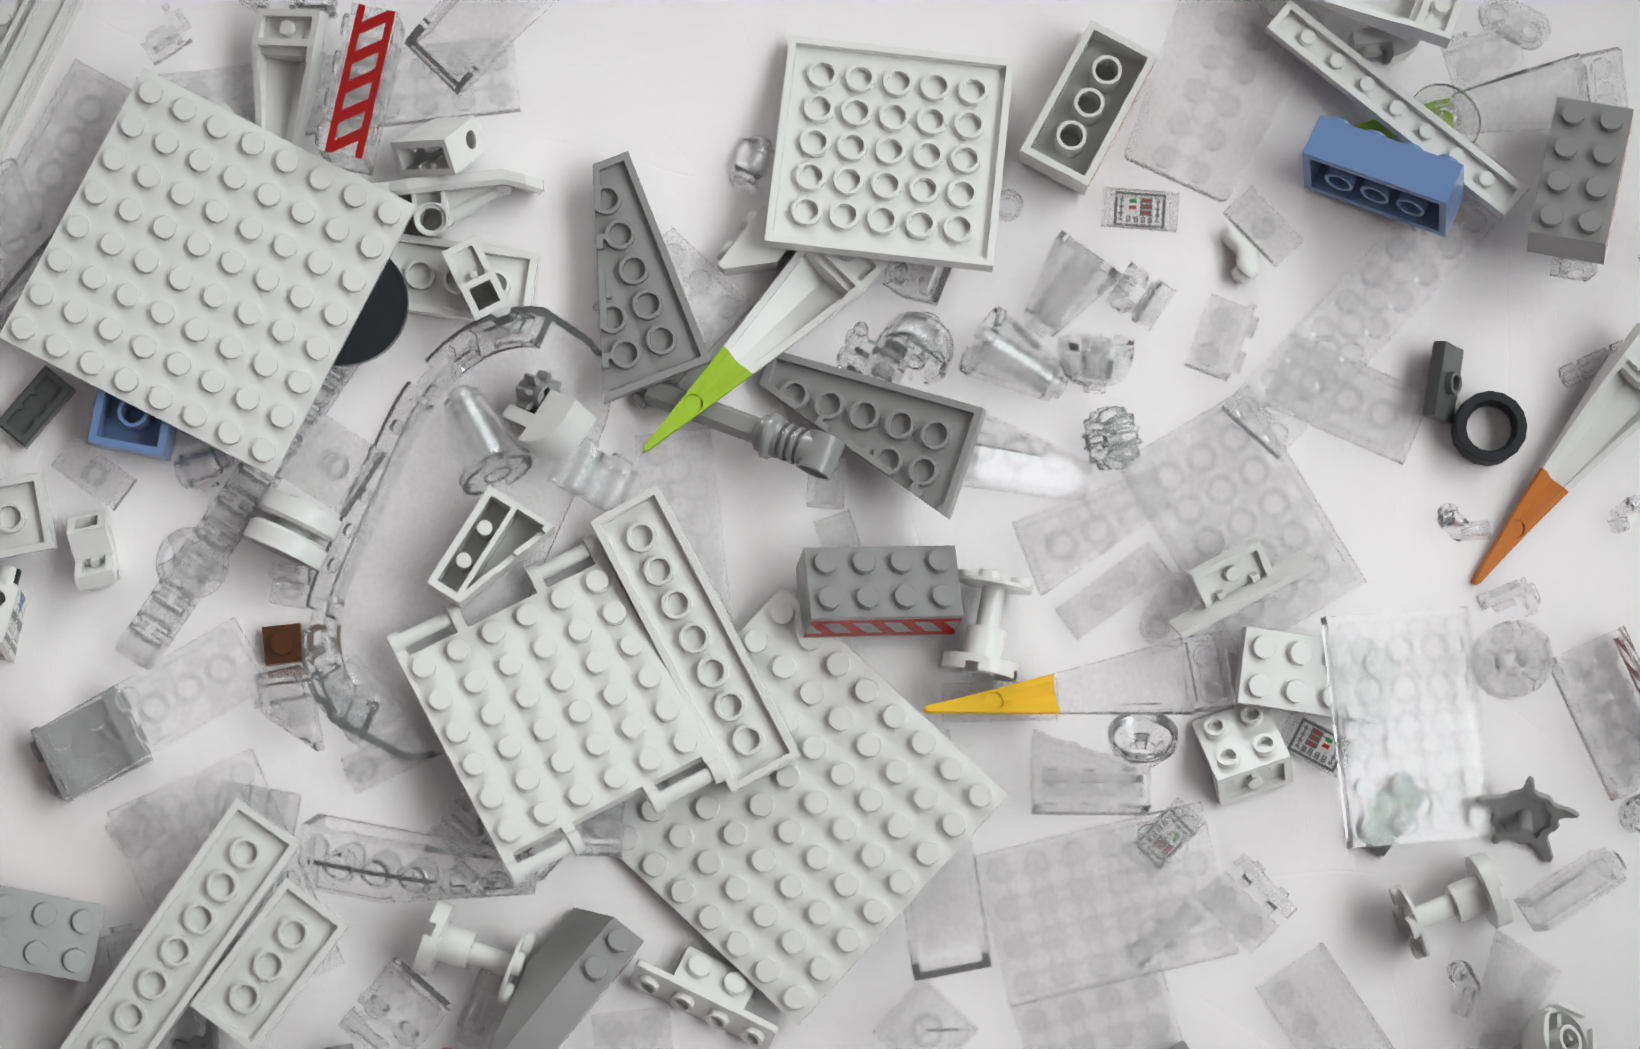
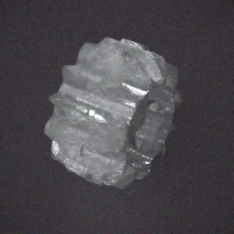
M1124 406L1098 408L1096 411L1090 412L1089 418L1083 421L1086 432L1081 434L1086 444L1083 450L1089 452L1090 463H1095L1099 470L1126 469L1134 464V459L1140 457L1138 445L1143 443L1138 435L1140 426L1134 424V414L1127 413Z

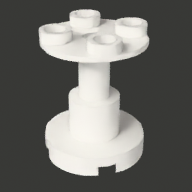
M959 569L960 583L982 589L976 625L968 624L963 652H943L941 667L963 675L978 678L986 676L993 677L992 680L1014 682L1017 678L1019 664L1001 659L1006 631L998 629L1005 593L1031 595L1033 581L1019 577H1011V581L1002 579L1001 572L989 569H979V572Z
M1480 851L1465 857L1468 877L1445 886V895L1414 907L1409 895L1400 884L1388 889L1395 906L1392 909L1394 920L1400 931L1407 929L1411 937L1408 939V944L1416 960L1430 956V948L1424 928L1455 916L1459 922H1463L1484 913L1494 928H1499L1513 922L1508 898L1503 900L1500 888L1503 887L1501 879L1485 853L1482 854Z
M440 899L430 917L429 922L431 924L427 933L423 935L413 965V972L429 977L437 961L465 970L467 964L504 976L497 1003L508 1007L526 965H524L526 956L530 954L536 934L524 930L513 955L477 942L478 933L452 924L456 905Z

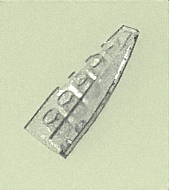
M320 813L302 823L300 842H302V845L299 848L298 863L308 890L376 903L534 894L536 890L538 871L526 876L525 882L515 886L494 846ZM522 852L514 857L517 862H520L534 854Z

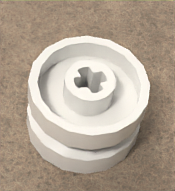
M266 487L258 505L264 513L277 519V521L274 523L261 517L251 518L243 536L281 557L313 571L320 572L328 554L322 546L309 540V538L312 536L325 542L335 541L343 523L305 499Z

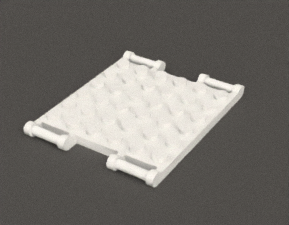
M594 535L582 539L583 544L538 566L534 563L525 567L526 576L536 594L469 627L458 606L452 603L445 607V612L400 634L395 631L385 636L515 886L525 882L526 876L571 853L578 855L586 851L583 840L574 827L575 825L641 792H644L657 815L667 810L666 805L711 782L718 784L727 779L722 766L704 738L602 553ZM589 557L591 558L593 566L550 587L546 586L544 579ZM453 625L457 632L410 656L405 650L406 647ZM700 762H703L706 767L661 791L655 786ZM562 832L566 838L520 862H517L514 857Z

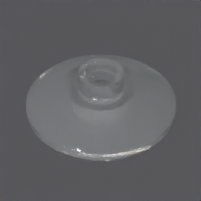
M1445 83L1428 85L1416 93L1414 98L1473 144L1477 140L1481 129V117L1475 102L1467 93L1458 87ZM1444 110L1450 112L1453 118L1448 117Z

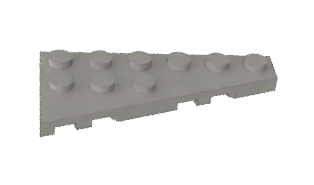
M628 151L592 164L604 404L693 371L711 362Z
M782 353L765 366L759 383L764 390L824 432L842 440L846 445L845 447L949 520L951 519L987 413L984 408L788 353Z

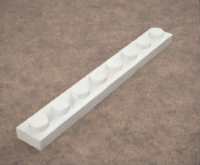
M1292 0L1287 2L1267 26L1265 32L1403 142L1414 143L1420 146L1423 151L1438 156L1440 154L1449 155L1459 163L1464 164V190L1501 220H1503L1528 189V187Z

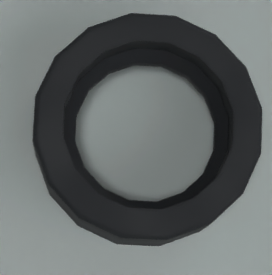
M1495 391L1476 393L1462 403L1456 411L1451 425L1453 444L1461 456L1473 464L1483 466L1501 464L1517 453L1526 439L1527 432L1525 413L1516 400L1504 393ZM1487 406L1504 412L1511 425V434L1507 443L1501 448L1492 451L1483 450L1475 446L1469 439L1466 429L1471 414L1478 408Z

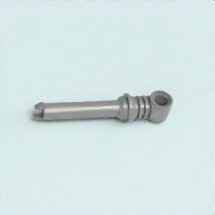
M662 382L649 387L645 397L635 393L633 397L642 409L648 404L671 413L687 393V390ZM715 402L691 420L752 443L754 450L758 451L759 457L763 459L778 457L779 460L795 464L796 467L809 475L827 481L831 479L846 446L842 440L817 429L807 431V429L802 427L798 428V426L786 422L783 415L778 413L759 418L719 402Z

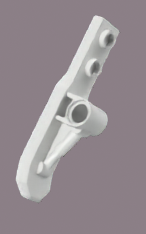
M502 168L463 172L456 175L426 176L372 183L402 199L411 198L412 204L416 205L413 213L415 226L420 233L431 238L443 237L456 222L482 209L483 205L502 195L511 194L513 190L539 195L545 191L543 179ZM435 210L441 213L443 218L442 224L436 230H427L424 228L423 218L427 212Z

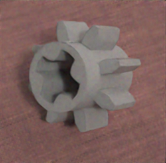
M540 369L536 376L526 372L524 378L515 387L519 400L516 406L535 414L551 389L561 393L560 387L562 382L552 379V373Z

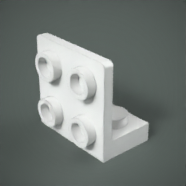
M1239 705L1192 722L1193 730L1212 771L1215 794L1220 806L1293 782L1290 754L1268 708Z

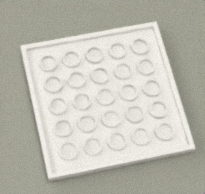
M790 35L764 247L993 272L1014 60Z

